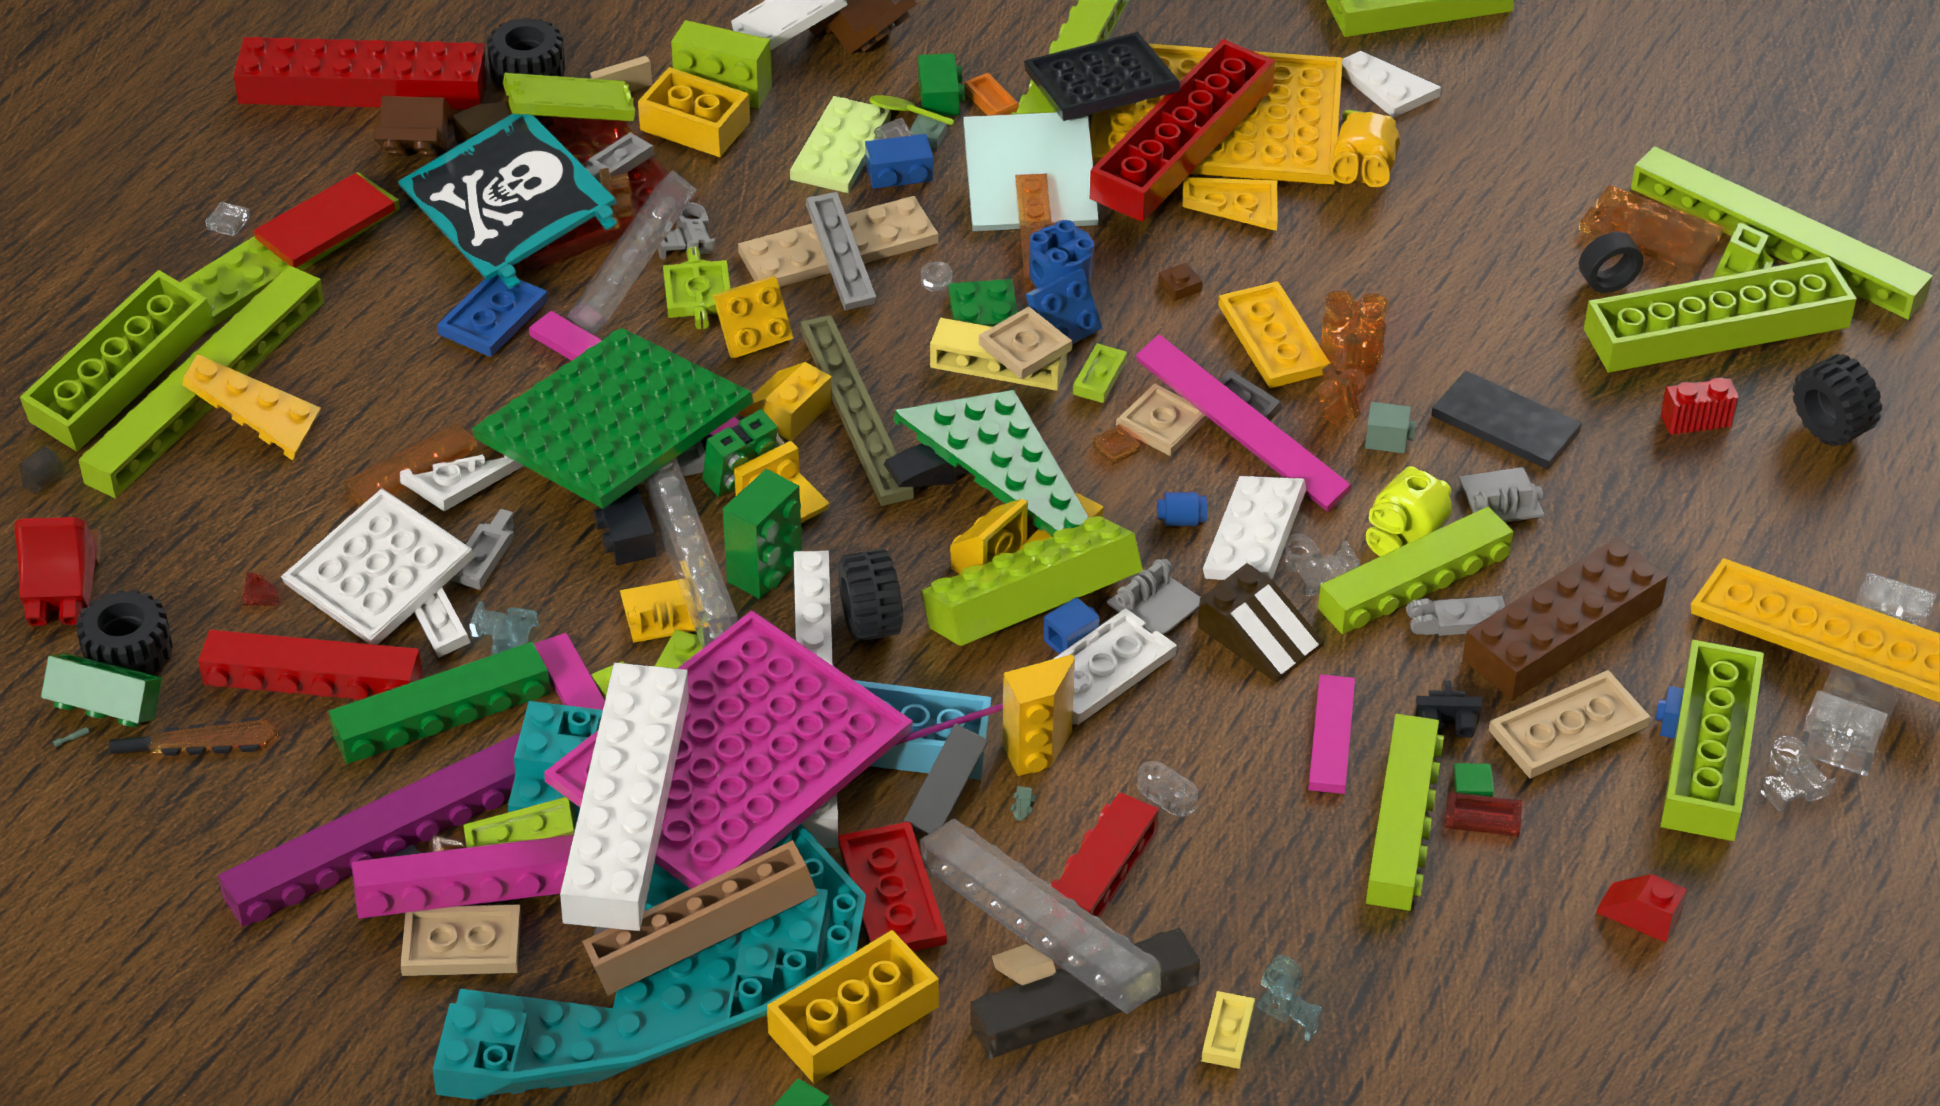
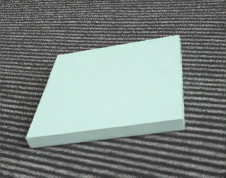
M1057 113L972 116L963 118L972 231L1045 228L1056 225L1060 220H1070L1074 222L1075 226L1098 225L1097 202L1089 199L1090 170L1093 168L1088 115L1063 121Z

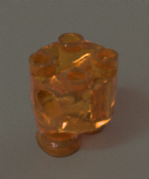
M1339 290L1328 293L1325 296L1327 311L1321 322L1322 338L1319 346L1331 363L1330 371L1361 373L1363 375L1373 374L1376 371V366L1381 363L1384 356L1383 343L1387 333L1385 315L1389 307L1388 300L1375 293L1363 295L1360 301H1354L1352 294L1347 291Z

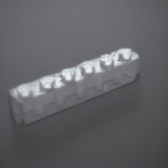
M672 170L654 188L567 317L592 335L607 323L697 189Z

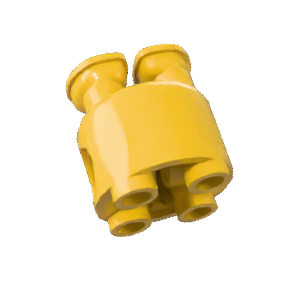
M1373 112L1350 113L1347 116V120L1342 124L1334 150V159L1330 166L1331 177L1343 184H1350L1356 181L1366 183L1370 187L1386 185L1389 182L1390 172L1393 170L1400 145V135L1396 128V121L1391 116H1383Z

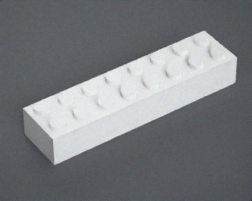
M614 663L560 893L564 924L640 931L689 701L688 670Z

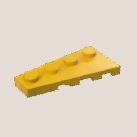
M198 354L184 375L182 382L183 386L215 408L222 407L230 412L232 419L241 426L246 423L259 432V438L269 445L275 443L284 449V455L292 461L318 418L321 407Z

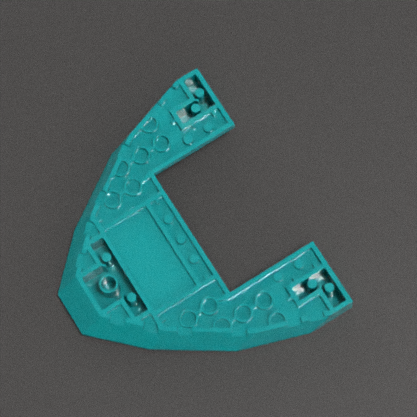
M535 701L528 702L514 756L515 780L508 803V812L565 797L545 782L544 772L599 730L603 710ZM574 803V809H575V815H576V822H577L578 816H579V812H580V807L577 806V805ZM799 824L767 852L793 840L808 868L818 893L817 895L618 990L613 1008L460 989L457 1003L449 1004L433 1066L436 1095L476 1100L488 1098L489 1095L510 1092L511 1094L525 1093V1090L544 1087L553 1089L600 1082L767 1015L768 1004L857 951L866 894L802 824ZM654 862L644 911L690 890V888Z

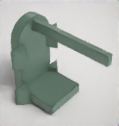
M1018 786L1017 792L1013 796L1016 799V803L1011 805L1010 811H1013V817L1016 820L1021 821L1025 820L1028 814H1032L1033 809L1030 805L1031 801L1035 802L1036 796L1032 793V788Z

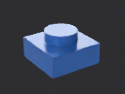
M1669 686L1666 700L1659 699L1655 720L1662 721L1660 736L1675 737L1683 688Z

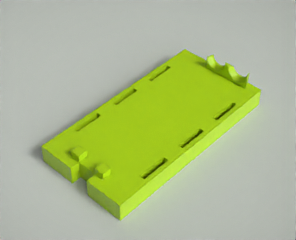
M514 73L504 74L503 85L506 95L509 96L508 102L512 114L634 121L636 111L633 105L634 98H631L629 84H626L625 81Z

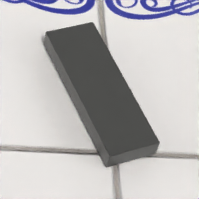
M955 723L904 822L910 821L912 827L937 839L988 740Z

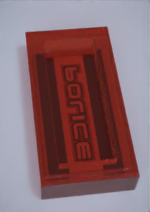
M1448 792L1445 828L1519 837L1522 800Z

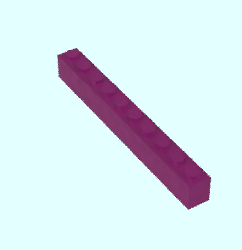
M520 733L219 874L218 878L223 899L242 927H245L253 922L266 919L269 914L288 905L298 904L303 898L321 889H329L338 881L353 875L351 862L387 858L412 844L415 845L421 841H429L438 833L454 825H463L471 817L479 813L498 808L504 801L510 799L515 780L514 756Z

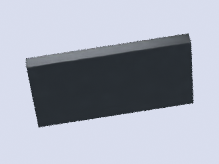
M1466 370L1432 407L1431 416L1545 469L1551 467L1578 435L1582 424Z

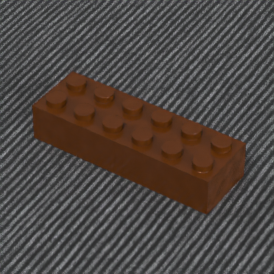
M1616 537L1467 630L1462 660L1513 701L1661 606L1668 576L1622 539Z

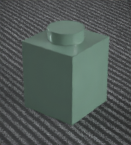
M1371 402L1365 449L1405 453L1406 441H1413L1416 421L1409 420L1411 406Z

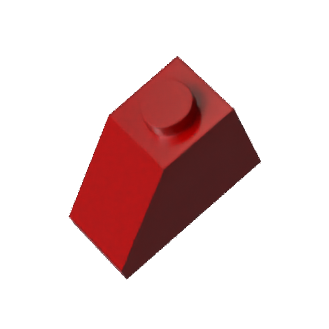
M1653 874L1613 882L1600 902L1596 913L1666 943L1681 918L1687 889Z

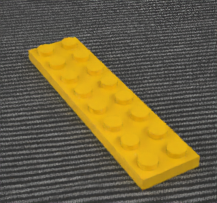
M1725 558L1721 560L1691 603V614L1940 703V633Z

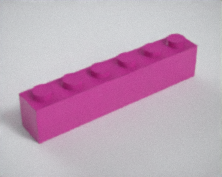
M574 835L351 862L358 919L561 893Z

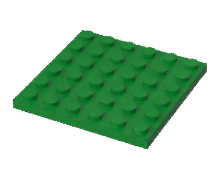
M619 328L593 347L586 349L584 353L571 362L561 366L559 370L546 379L536 383L534 387L519 397L512 399L509 404L494 414L487 416L481 423L473 427L472 431L474 438L479 442L604 509L754 403L751 391L630 331Z

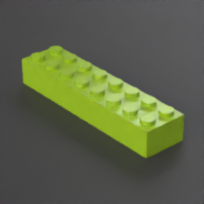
M1825 257L1588 301L1584 331L1609 373L1849 328L1857 298L1831 258Z

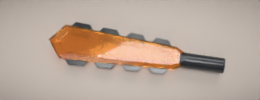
M253 717L242 719L236 723L221 721L215 722L212 726H204L203 724L190 725L187 729L181 730L177 727L165 728L162 732H157L147 737L110 740V753L151 751L163 753L165 756H177L180 752H188L190 755L203 754L205 751H213L216 754L230 753L232 750L257 752L259 749L267 748L280 734L279 730L266 719Z

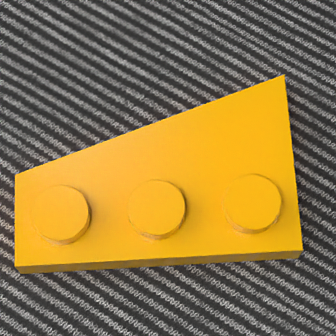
M1187 177L1183 181L1182 207L1277 231V180Z

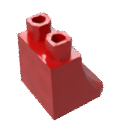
M77 517L18 519L14 523L18 557L19 595L24 606L28 624L30 626H44L48 622V611H60L59 620L61 624L76 625L77 619L81 618V611L84 608H90L89 603L91 600L97 545L86 521Z

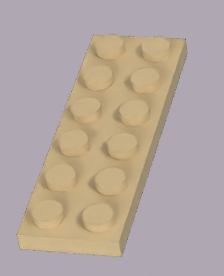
M915 196L846 214L864 264L938 244V232ZM813 224L738 243V253L754 281L769 276H776L779 287L830 273Z

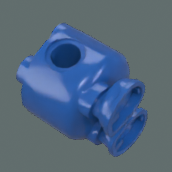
M1060 220L1056 225L1048 226L1032 233L1029 249V277L1035 287L1038 288L1079 268L1084 269L1088 284L1090 285V280L1093 277L1094 241L1088 233L1075 227L1074 222L1070 220Z

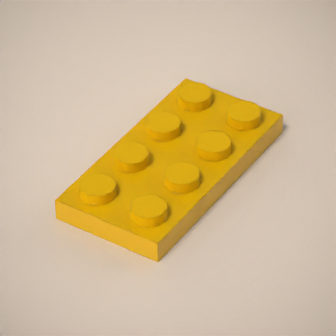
M1278 281L1219 295L1218 306L1269 389L1330 373L1331 363Z

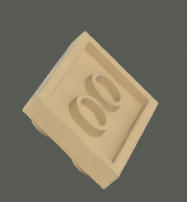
M520 905L455 906L405 913L401 955L402 976L517 973L521 926Z

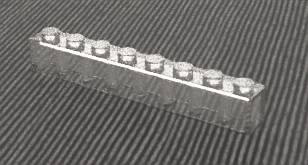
M674 458L644 480L646 497L702 648H704L738 621V616L678 461Z
M952 819L920 839L922 860L927 871L1038 951L1051 958L1056 964L1124 1013H1130L1161 991L1160 962L1152 954L1138 948L1126 936L1118 934L1104 924L1099 917L1088 913L1073 899L1067 898L1054 889L1049 882L1041 880L1027 870L1022 863L1014 861L1004 854L999 847L990 844L977 835L972 828H967L956 819Z

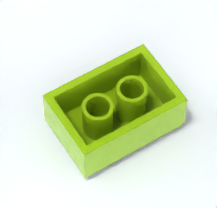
M685 20L671 41L674 69L749 93L750 107L760 108L772 88L770 39Z

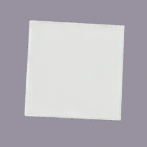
M381 488L284 573L281 578L285 585L368 644L378 645L476 556L472 548Z

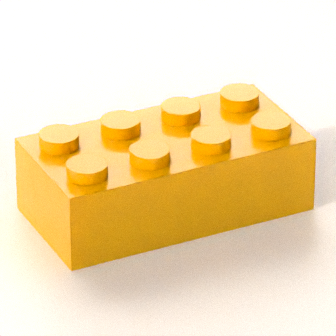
M891 930L768 1004V1034L815 1084L939 1007V978Z

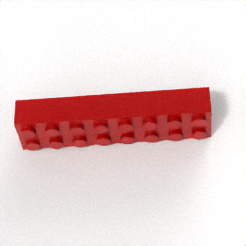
M244 37L233 76L238 104L381 108L382 96L444 98L453 109L467 110L482 104L488 66L485 43Z
M1222 39L1180 81L1181 91L1165 95L1090 170L1089 199L1144 222L1273 90L1275 60Z

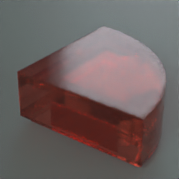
M247 572L242 597L244 606H279V597L275 585L265 580L261 574Z

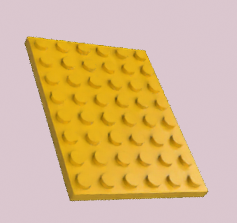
M1149 44L1179 81L1213 49ZM1254 51L1275 60L1273 90L1190 174L1334 185L1335 180L1330 175V166L1334 159V150L1338 138L1343 58ZM1165 95L1092 114L1090 141L1093 166Z

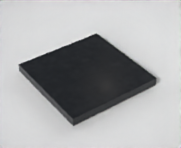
M1139 32L1024 61L1025 71L1063 121L1181 91L1180 81Z

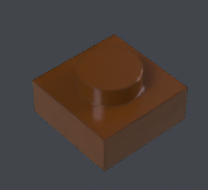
M1187 263L1161 271L1158 276L1159 284L1174 301L1202 291L1203 281Z

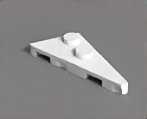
M479 455L458 459L450 463L433 464V471L413 475L410 469L400 472V483L441 510L446 511L518 470L523 465L505 455L504 458L485 461L484 456Z

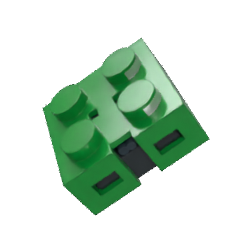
M760 409L740 420L739 424L735 427H728L707 439L702 480L718 498L728 492H735L734 468L775 448L778 426Z

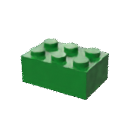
M765 469L723 508L727 582L758 599H761L769 590L775 589L780 580L791 569H794V552L802 551L799 485Z

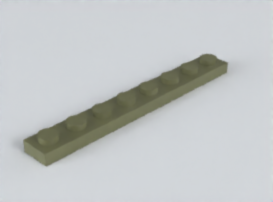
M828 315L800 322V332L817 368L832 376L831 399L880 505L885 506L913 499V487H898L884 466L885 460L897 453L832 316Z

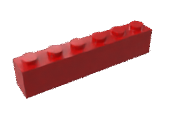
M210 629L198 660L203 685L361 700L420 680L423 673L420 652L416 648Z

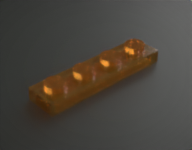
M1047 173L1015 175L1024 285L1033 284L1029 277L1030 236L1042 228L1052 226Z

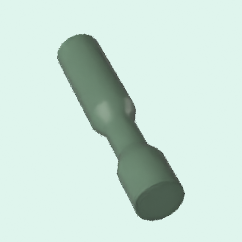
M85 727L75 731L67 737L52 741L55 748L61 746L69 740H75L89 734V730Z

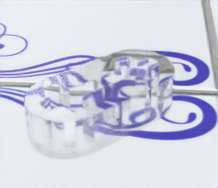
M1147 761L1138 768L1137 788L1144 796L1176 816H1187L1196 810L1198 789L1193 782L1159 761Z

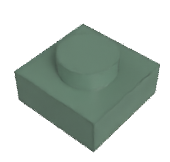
M918 114L908 132V136L926 134L930 147L937 149L947 132V124Z

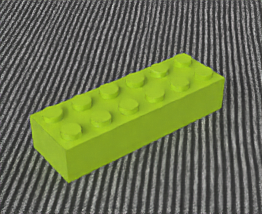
M160 270L156 271L20 396L29 422L78 452L214 324L207 298Z
M1095 516L1084 520L1083 525L1076 528L1058 530L1053 534V537L1046 540L1028 542L1023 546V549L1014 553L996 555L992 562L982 566H969L962 570V574L952 578L937 579L931 583L930 587L922 589L920 592L930 629L962 646L1069 602L1075 597L1079 598L1142 572L1143 568L1135 533L1103 517Z
M1692 639L1685 671L1681 707L1660 827L1735 841L1742 812L1764 657L1763 652Z

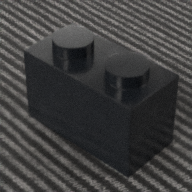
M637 486L630 489L604 509L598 506V509L593 510L597 530L603 529L604 531L601 534L606 554L612 553L616 566L656 557L655 533Z

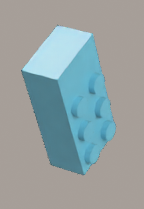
M854 680L911 719L913 725L910 733L991 706V697ZM990 715L960 724V726L987 739ZM953 727L893 746L870 766L929 773ZM985 749L969 779L981 780Z

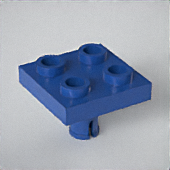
M1079 268L1066 273L1025 294L1029 307L1071 339L1072 344L1103 328L1084 269Z

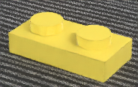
M1217 991L1202 1051V1062L1240 1069L1254 1011L1255 998Z

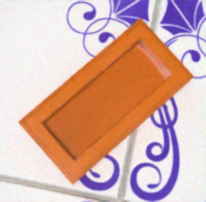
M989 73L962 83L964 84V93L987 116L1011 115L1012 112L1016 113L1019 108V103Z

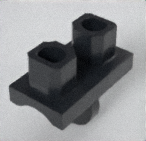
M1443 680L1442 690H1429L1428 696H1416L1413 716L1439 720L1437 735H1441L1442 723L1455 724L1456 736L1472 738L1474 737L1476 724L1479 722L1482 710V697H1465V691H1452L1451 680Z

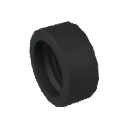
M1620 231L1609 232L1597 237L1583 250L1578 262L1579 271L1594 291L1610 293L1625 288L1635 280L1642 270L1644 258L1642 252L1628 234ZM1624 254L1613 267L1604 271H1598L1603 263L1611 257Z

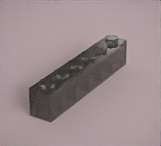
M1180 927L1168 932H1159L1143 941L1125 944L1117 950L1100 956L1089 957L1083 962L1064 969H1055L1056 973L1049 977L1023 986L1016 983L1013 987L999 992L984 994L978 999L970 1001V1026L987 1057L992 1059L1198 985L1200 959Z

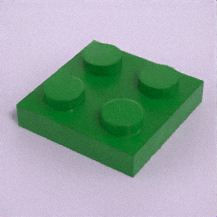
M1012 279L948 283L952 320L994 327L1018 313Z

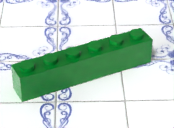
M529 642L329 710L332 734L346 764L366 759L375 754L401 747L407 743L436 735L439 732L549 695L551 693L548 669L533 642Z

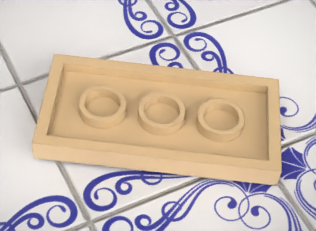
M1607 670L1491 720L1489 731L1529 778H1533L1649 727L1651 717L1614 675Z

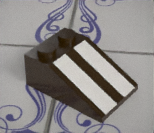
M1248 563L1200 598L1198 628L1276 683L1323 646L1324 641L1276 583Z

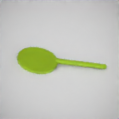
M875 95L871 96L869 100L871 104L882 108L912 111L948 125L954 124L953 119L916 107L913 102L902 98Z

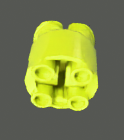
M1412 466L1405 468L1377 495L1373 507L1369 511V521L1375 527L1367 529L1366 542L1373 552L1378 556H1383L1442 528L1452 513V503L1449 497L1452 491L1448 483L1438 480L1429 473Z

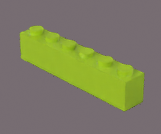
M1488 506L1320 584L1318 609L1342 635L1355 628H1361L1368 622L1383 615H1389L1413 600H1420L1423 596L1440 588H1446L1452 582L1467 575H1473L1490 564L1501 562L1510 555L1514 531Z
M1395 714L1366 904L1411 911L1413 896H1421L1424 875L1416 874L1417 867L1425 868L1428 846L1421 845V839L1429 840L1432 818L1425 817V811L1433 812L1436 790L1429 789V784H1437L1440 763L1433 762V757H1441L1444 736L1437 735L1439 720Z

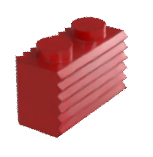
M1714 378L1711 381L1698 383L1682 382L1679 385L1665 387L1666 392H1664V401H1662L1663 406H1661L1662 411L1660 413L1669 434L1674 436L1675 433L1680 435L1682 432L1686 434L1688 431L1693 433L1700 430L1706 431L1713 428L1732 427L1739 396L1730 378Z

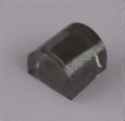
M46 446L19 464L22 486L33 494L39 493L64 475V467L60 459Z

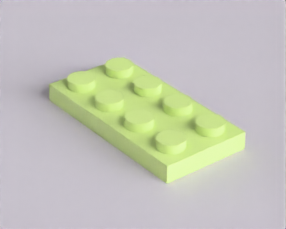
M833 96L791 167L790 180L849 193L865 165V141L879 140L891 119V109Z

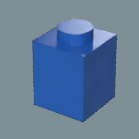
M1075 597L1044 616L1043 641L1058 654H1061L1098 628L1100 623L1099 616L1092 607H1087Z

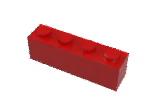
M1121 792L1117 794L1111 804L1106 803L1101 810L1098 824L1094 829L1089 828L1085 833L1078 853H1072L1069 856L1061 878L1059 880L1054 879L1050 884L1046 899L1050 901L1049 917L1090 934L1156 835L1159 808Z

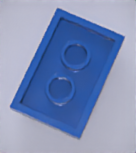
M499 275L488 281L484 279L437 324L438 334L492 357L548 301L547 291L520 279V283L511 289L504 284Z

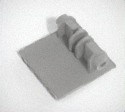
M1524 467L1459 476L1458 478L1473 513L1489 506L1504 522L1544 517V512L1538 501L1543 498L1542 488L1530 483Z
M1157 559L1153 562L1152 567L1148 570H1143L1139 575L1133 577L1130 584L1126 587H1120L1117 590V594L1109 599L1107 604L1118 612L1125 608L1146 622L1145 629L1151 634L1157 630L1162 635H1165L1199 608L1201 597L1170 577L1172 565L1167 559Z

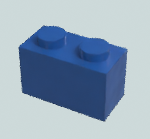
M926 134L865 141V165L872 189L933 181V155Z

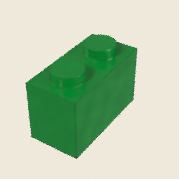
M954 53L918 55V82L922 109L941 116L959 115V103L965 102L964 84H959L962 83L961 65H956Z

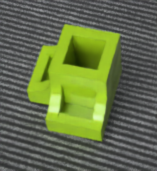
M1739 222L1713 277L1770 268L1774 259L1766 253L1764 248L1769 235Z

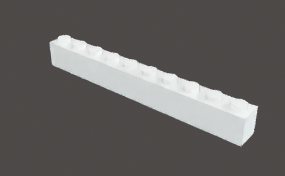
M829 551L794 552L796 641L833 666ZM837 794L801 823L823 848H839Z

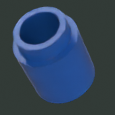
M1164 492L1163 499H1157V519H1163L1164 526H1198V523H1206V495H1198L1197 492Z

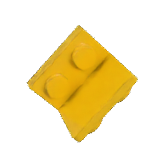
M792 441L734 468L736 496L765 469H768L799 485L801 523L829 509V502L799 473V451Z

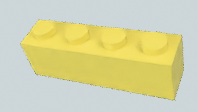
M940 318L930 343L931 368L1058 390L1067 365V353L1024 379H1020L979 346V335L992 327Z

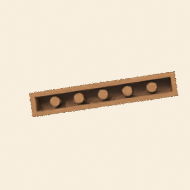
M792 840L644 911L640 931L608 928L582 942L607 995H610L797 905L818 893L808 868Z

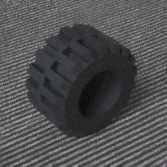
M529 17L518 20L512 19L508 23L503 22L500 24L499 28H494L491 31V35L488 36L487 50L491 78L493 81H496L499 87H504L505 73L563 77L565 71L563 37L557 26H552L551 22H543L539 18L529 19Z
M1834 354L1802 371L1795 378L1796 383L1793 384L1792 388L1795 395L1792 397L1793 403L1797 408L1796 412L1802 419L1805 428L1810 430V434L1815 438L1818 437L1820 442L1824 444L1829 443L1831 446H1841L1871 430L1880 421V411H1882V403L1879 400L1881 398L1880 391L1876 388L1874 378H1871L1868 374L1869 371L1865 367L1860 366L1859 361L1856 359H1850L1845 354Z
M885 548L842 555L838 565L839 589L846 623L856 642L899 635L903 625V606L896 569L889 553Z
M117 590L115 594L110 595V593L102 595L101 599H94L89 603L90 608H84L81 611V618L77 619L76 631L83 657L150 675L155 674V669H162L166 665L165 660L170 659L173 642L166 611L158 599L153 600L151 594L144 593L141 595L139 590H131L130 592Z

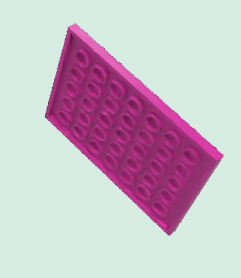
M750 611L677 668L688 670L689 701L655 863L692 889L765 854L912 731L913 721L764 618ZM598 731L544 772L545 782L579 807H581Z

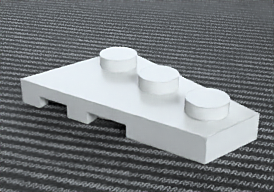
M1362 51L1342 60V76L1392 118L1430 102L1441 95L1440 86Z

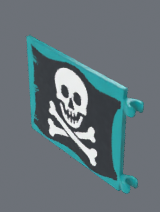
M511 114L398 181L400 187L487 281L499 275L509 289L520 283L519 279L515 276L516 271L513 265L594 216L597 217L606 230L617 225L616 220L612 217L613 211L610 208L617 203L616 199L533 115Z

